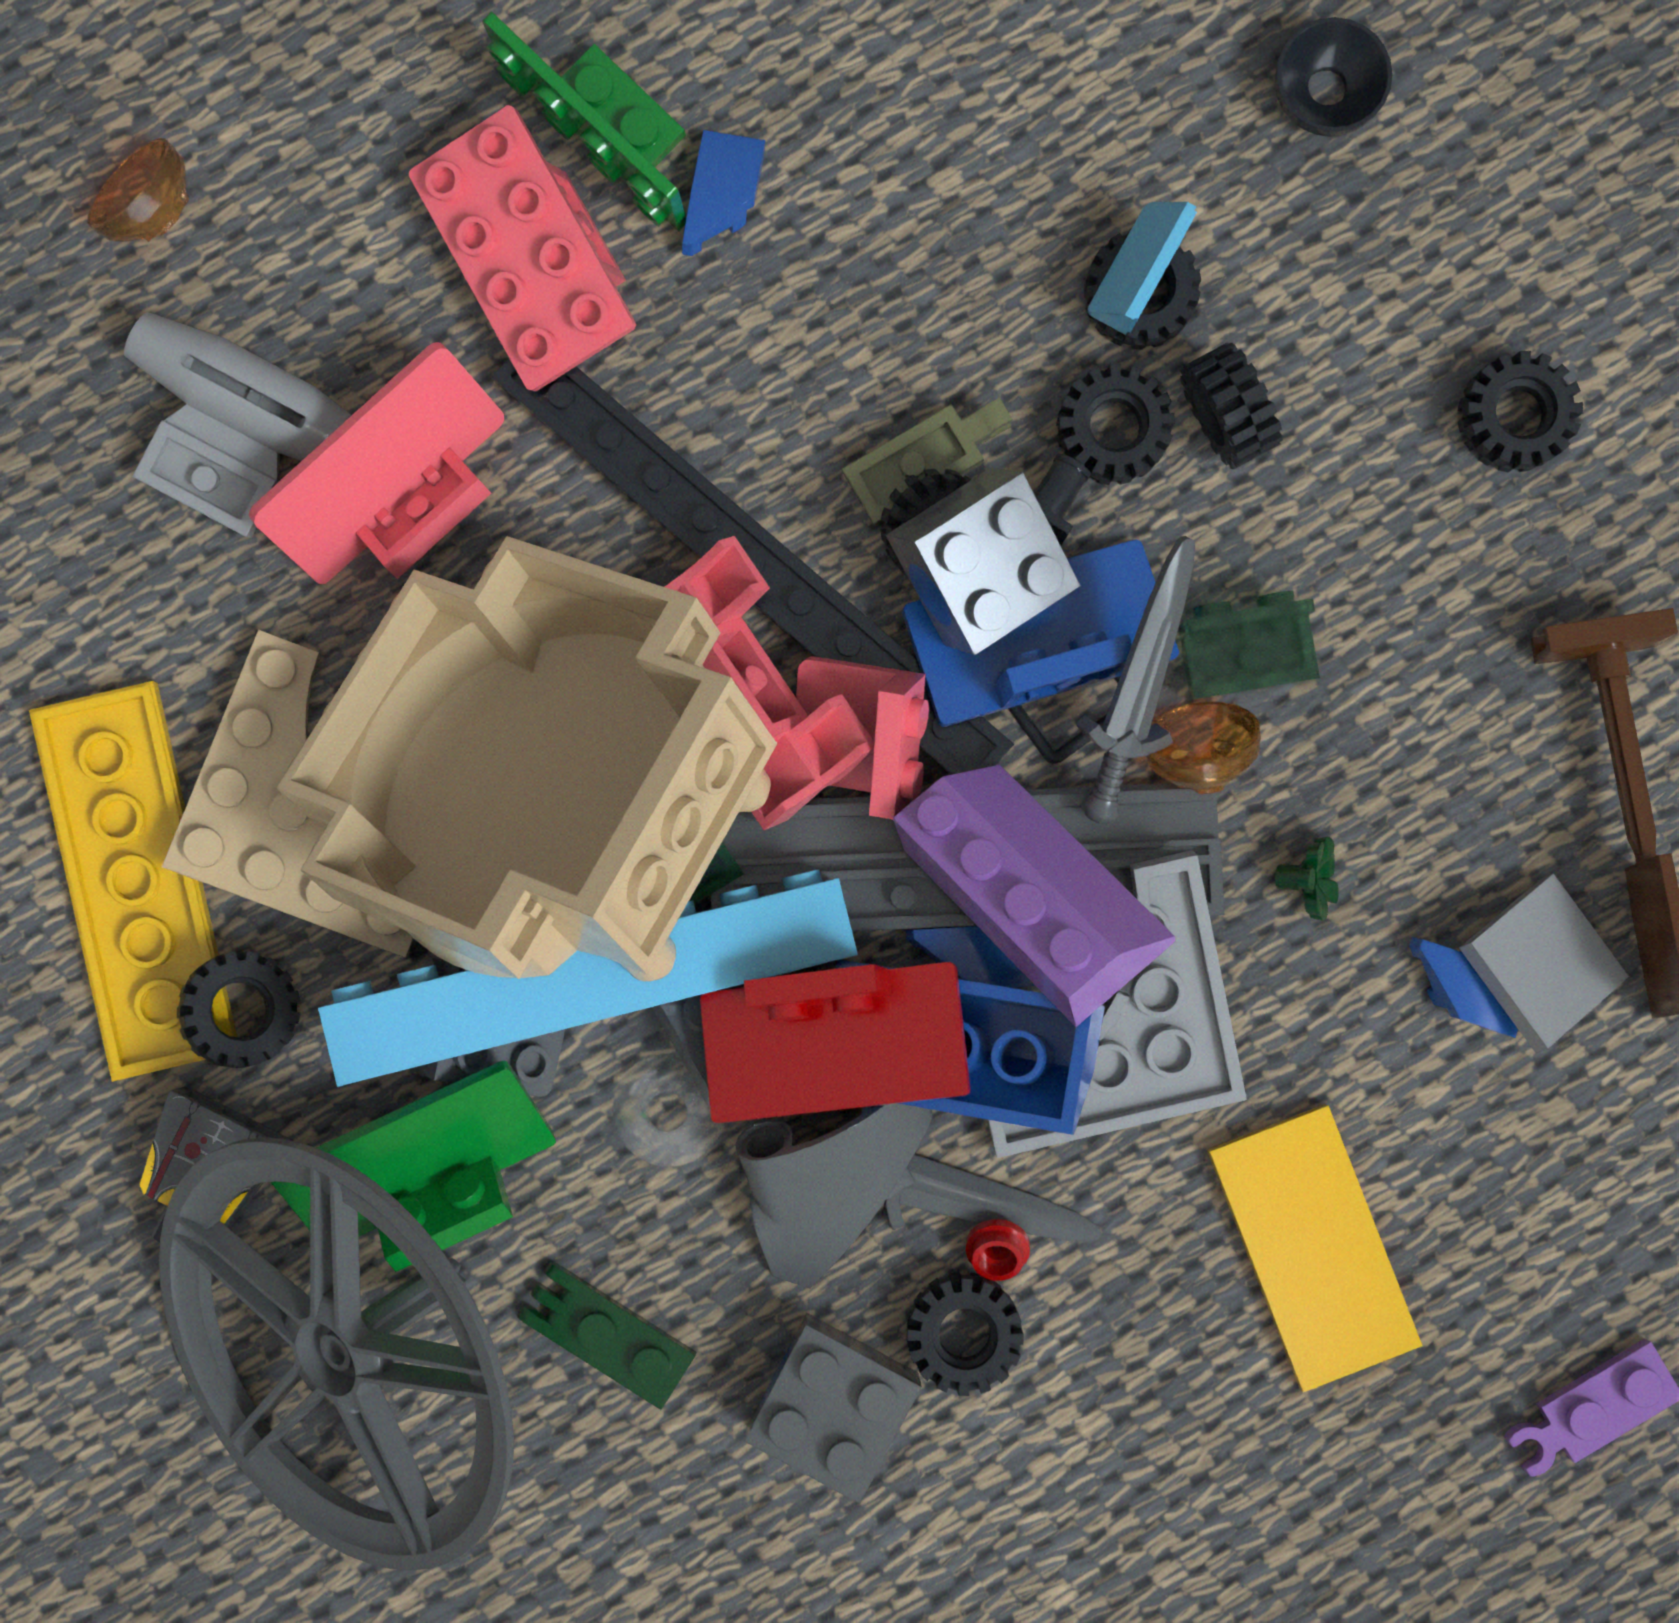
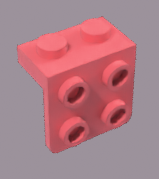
M815 656L808 657L798 667L796 698L809 716L827 699L842 694L875 742L874 751L841 781L830 786L870 792L869 816L893 820V817L902 811L911 800H915L919 796L922 787L924 768L923 763L919 762L918 759L920 739L925 733L929 714L928 701L924 700L926 674Z

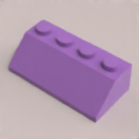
M1000 765L943 776L893 817L904 851L1075 1027L1081 1024L1176 941L1175 936Z

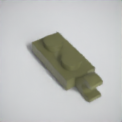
M1000 398L990 402L963 420L959 418L951 404L844 467L842 472L872 524L876 527L884 522L881 519L883 508L891 509L894 504L889 498L893 490L896 488L902 493L908 488L904 481L906 478L914 474L920 480L925 478L924 470L933 468L940 474H945V468L955 470L961 476L983 464L984 458L976 445L984 443L1011 427L1010 422L1013 419Z

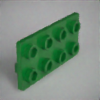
M491 11L482 20L491 40L486 49L499 64L496 71L502 79L522 97L531 90L544 107L541 114L562 137L569 140L576 133L590 151L586 155L588 160L607 180L614 183L621 176L629 188L636 194L632 198L633 203L652 223L659 227L667 220L679 232L686 223L679 191L655 167L686 136L685 129L596 44H593L560 77Z
M503 1060L316 1148L348 1163L376 1182L395 1198L422 1225L439 1248L444 1250L512 1218L513 1214L500 1170L553 1146L556 1143L553 1130L509 1063ZM271 1182L310 1230V1187L296 1183ZM358 1212L359 1237L377 1227ZM378 1228L384 1258L392 1269L397 1272L412 1265L405 1254Z

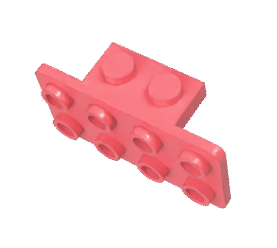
M432 343L251 507L249 517L260 531L319 584L329 582L367 547L382 565L398 579L491 494L485 485L464 464L463 460L501 427L504 422V413L442 343Z

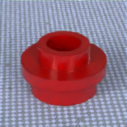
M1002 1219L987 1220L977 1224L969 1232L966 1238V1255L974 1270L980 1276L993 1281L1008 1280L1021 1271L1029 1258V1237L1019 1225L1011 1221Z

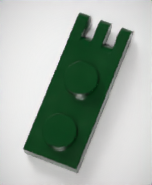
M551 1261L544 1273L551 1280L564 1287L561 1294L559 1295L540 1282H537L530 1294L538 1302L550 1309L549 1313L545 1317L536 1308L523 1304L517 1317L526 1325L662 1410L697 1352L555 1261Z

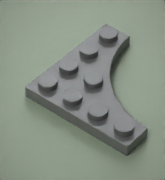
M1193 850L1130 864L1133 896L1175 936L1176 941L1103 1004L1105 1008L1095 1069L1074 1135L988 1120L997 1158L1247 1100L1198 855Z

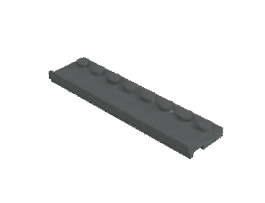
M1216 781L1122 785L1120 792L1117 793L1119 815L1114 821L1106 824L1091 821L1082 811V802L1093 791L1094 787L1026 790L1132 895L1133 887L1130 864L1193 850L1198 855L1209 915H1225L1221 838H1219L1217 814L1219 794ZM870 796L811 799L789 820L765 831L752 812H739L716 852L728 868L718 874H710L711 909L721 906L720 893L757 885L759 897L785 891L782 878L820 869L822 881L839 878L852 931L977 926L904 851L894 821L892 819L869 816ZM715 855L709 864L710 867L719 862ZM716 865L713 871L717 872L723 869L722 865Z

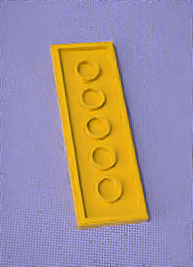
M149 681L30 709V718L112 1082L206 1060L201 1056H197L191 1050L192 1047L188 1041L183 1039L179 1030L181 1029L179 1018L177 1019V1007L180 1002L179 994L183 985L190 978L189 976L199 966L219 956L203 883L162 867L186 807L158 683ZM224 986L213 999L211 1009L213 1021L222 1032L229 1036L237 1037L227 989Z

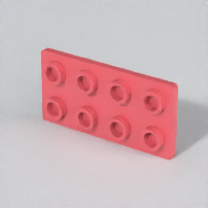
M510 105L505 106L410 169L409 177L526 389L538 391L635 329L636 322L616 286L626 281L567 173L545 160L516 108Z

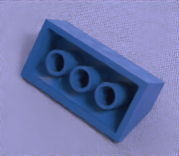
M839 959L837 960L836 969L870 964ZM958 979L970 1092L966 1096L898 1104L1074 1135L1095 1069L1105 1006L1101 1005L1081 1024L1075 1027L1043 993Z

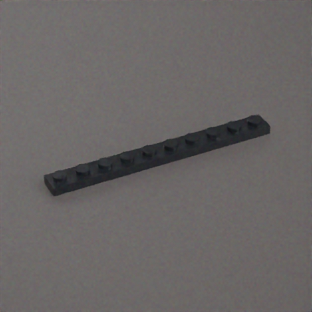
M510 358L492 376L496 384L699 559L719 540L735 536L770 587L754 606L811 656L921 673L917 659L577 366L538 391L526 389ZM926 686L924 687V700L928 701L929 714L925 733L920 739L919 749L949 775L995 766L1012 748L1014 743L983 716L946 727L940 726L937 722Z

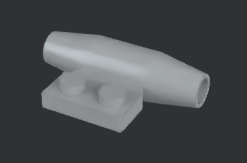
M150 312L144 313L134 324L124 347V356L186 403L185 406L164 421L161 420L132 477L251 539L257 527L251 521L249 511L261 497L279 482L280 454L302 461L352 416L312 384L224 337Z

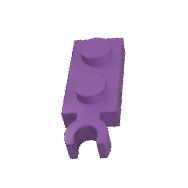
M1644 1338L1536 1403L1545 1420L1537 1425L1531 1423L1517 1424L1506 1432L1504 1438L1512 1447L1520 1445L1527 1439L1536 1440L1538 1445L1536 1455L1524 1462L1521 1467L1529 1476H1538L1545 1473L1552 1466L1556 1452L1561 1449L1564 1450L1572 1462L1576 1463L1679 1401V1387L1652 1342Z

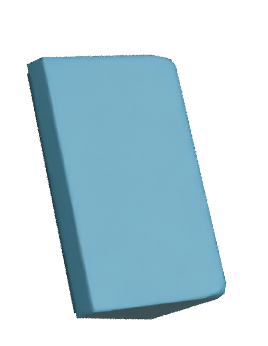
M1151 202L1143 207L1088 306L1090 316L1124 335L1127 332L1131 333L1197 213L1195 211L1196 206L1189 202Z

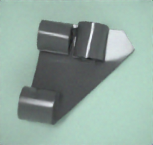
M898 1103L862 1107L863 1114L844 1126L817 1139L798 1145L795 1142L791 1127L783 1121L776 1119L763 1120L744 1129L738 1136L735 1146L751 1188V1211L754 1227L773 1277L811 1288L839 1260L873 1219L900 1179L929 1127L932 1109Z

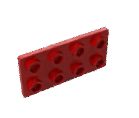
M943 962L887 969L876 964L744 980V988L713 991L702 994L700 997L711 1120L714 1123H729L966 1096L970 1092L958 970L954 963Z

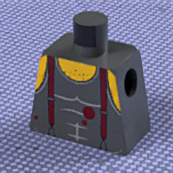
M187 1086L170 1090L139 1184V1191L144 1195L166 1205L151 1236L160 1243L164 1216L176 1187L189 1169L207 1154L242 1139L265 1137L293 1140ZM263 1183L246 1187L239 1192L227 1206L220 1222L226 1227L233 1225Z

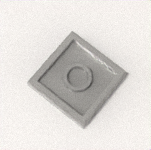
M1554 873L1536 882L1459 947L1534 1052L1551 1047L1629 977Z

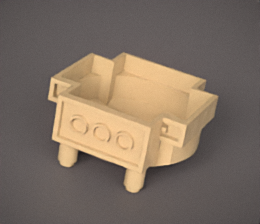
M506 536L493 559L486 565L482 577L474 590L415 569L413 570L399 594L393 599L389 610L371 639L358 655L357 661L332 701L324 709L320 720L298 755L290 763L277 789L309 818L328 825L323 834L314 843L310 855L300 870L333 899L404 929L422 946L452 965L474 973L520 979L550 975L576 951L606 957L620 963L634 978L640 981H654L668 975L674 966L676 947L669 935L739 812L755 811L766 802L771 788V781L764 767L777 742L733 679L706 669L702 665L721 632L696 597Z

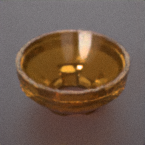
M165 138L152 140L140 147L115 170L103 185L90 207L87 216L88 225L109 241L127 242L144 239L149 242L156 236L164 235L178 221L181 211L189 202V195L186 193L185 162L182 155Z
M1199 702L1179 706L1164 712L1152 721L1151 726L1157 723L1170 732L1173 743L1162 750L1148 754L1146 759L1150 768L1157 775L1177 785L1179 788H1189L1198 794L1219 792L1224 790L1228 782L1243 774L1257 759L1261 741L1260 723L1253 713L1235 704Z

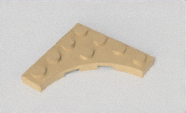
M258 630L162 867L407 958L414 938L402 928L333 899L300 870L310 855L314 843L323 834L328 825L309 818L279 791L277 786L286 774L290 763L298 755L308 739L309 699L320 654L319 652Z

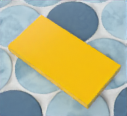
M1323 1104L1207 1149L1299 1389L1303 1393L1423 1346L1329 1105Z

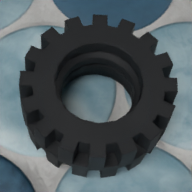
M1118 233L1110 238L1105 247L1102 246L1091 263L1084 285L1085 309L1088 317L1093 318L1097 331L1101 335L1106 333L1110 336L1112 343L1122 346V344L1132 345V349L1143 350L1145 346L1151 345L1153 348L1158 347L1170 338L1177 336L1191 319L1201 293L1199 291V284L1201 282L1200 269L1195 270L1193 264L1196 258L1191 250L1184 252L1179 245L1163 274L1168 287L1165 304L1155 312L1141 314L1131 333L1127 332L1124 335L1090 316L1088 313L1089 304L1128 234L1122 236L1121 233Z
M235 951L208 960L189 976L190 978L183 985L179 994L180 1002L177 1007V1019L179 1018L181 1029L179 1030L183 1039L188 1041L192 1047L191 1050L197 1056H201L208 1060V1063L217 1066L246 1068L272 1059L280 1053V1050L285 1045L289 1044L294 1036L292 1033L296 1024H299L300 1012H297V1002H300L298 990L294 991L291 984L293 981L292 977L287 971L283 972L277 966L278 962L270 957L264 958L259 956L255 952ZM236 982L248 984L256 989L263 998L265 1005L264 1020L258 1030L242 1038L232 1037L222 1032L213 1021L211 1012L213 999L218 991L227 984Z

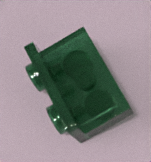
M1283 591L1256 597L1257 608L1232 612L1230 601L1216 602L1192 608L1194 618L1185 620L1178 628L1190 700L1195 701L1319 679L1320 675L1309 615L1315 612L1313 598L1295 601L1294 591Z

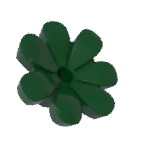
M1328 836L1316 838L1314 843L1308 845L1306 858L1300 865L1279 864L1275 872L1277 889L1299 890L1304 897V906L1307 914L1310 915V918L1325 921L1328 915L1327 902L1337 904L1339 897L1337 882L1329 878L1334 875L1335 844L1333 839Z

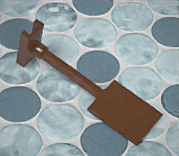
M1673 608L1546 626L1543 629L1544 636L1531 638L1534 664L1587 658L1591 684H1597L1626 836L1636 861L1635 865L1625 868V875L1652 1019L1679 1015V887L1672 853L1656 855V828L1626 681L1627 678L1631 677L1626 652L1657 647L1676 635L1678 629Z

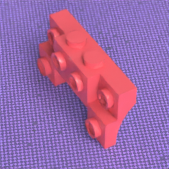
M735 536L719 540L695 564L664 586L696 597L721 632L702 665L706 669L733 679L777 742L764 767L771 781L768 798L762 807L752 811V814L764 831L789 820L822 789L841 781L874 751V740L842 694L827 699L808 716L743 620L742 616L770 587Z

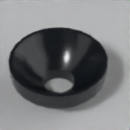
M1338 17L1318 19L1296 31L1284 45L1276 66V96L1282 110L1301 129L1315 135L1328 137L1346 135L1359 130L1371 121L1385 104L1392 84L1391 59L1381 40L1363 24ZM1320 71H1331L1340 76L1345 87L1343 99L1333 105H1323L1316 102L1310 95L1308 87L1312 75Z

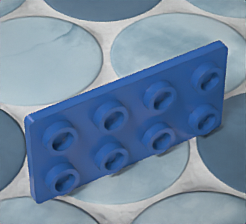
M1135 539L1067 558L1081 586L976 655L945 646L922 602L918 600L907 603L902 610V615L921 673L926 674L925 686L938 724L946 727L1121 676L1149 597L1156 583L1142 542ZM1176 641L1174 642L1169 662L1179 655Z

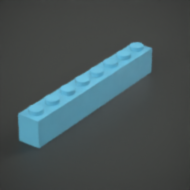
M820 869L782 878L785 891L759 897L757 885L720 893V907L696 912L693 900L688 901L669 935L676 947L674 966L668 975L659 980L640 981L634 978L618 962L606 957L576 951L553 973L547 976L517 979L484 975L465 969L464 971L439 977L435 964L397 974L400 987L373 993L371 981H366L331 990L334 1003L318 1008L337 1087L744 984V980L772 977L858 955L839 878L822 881Z

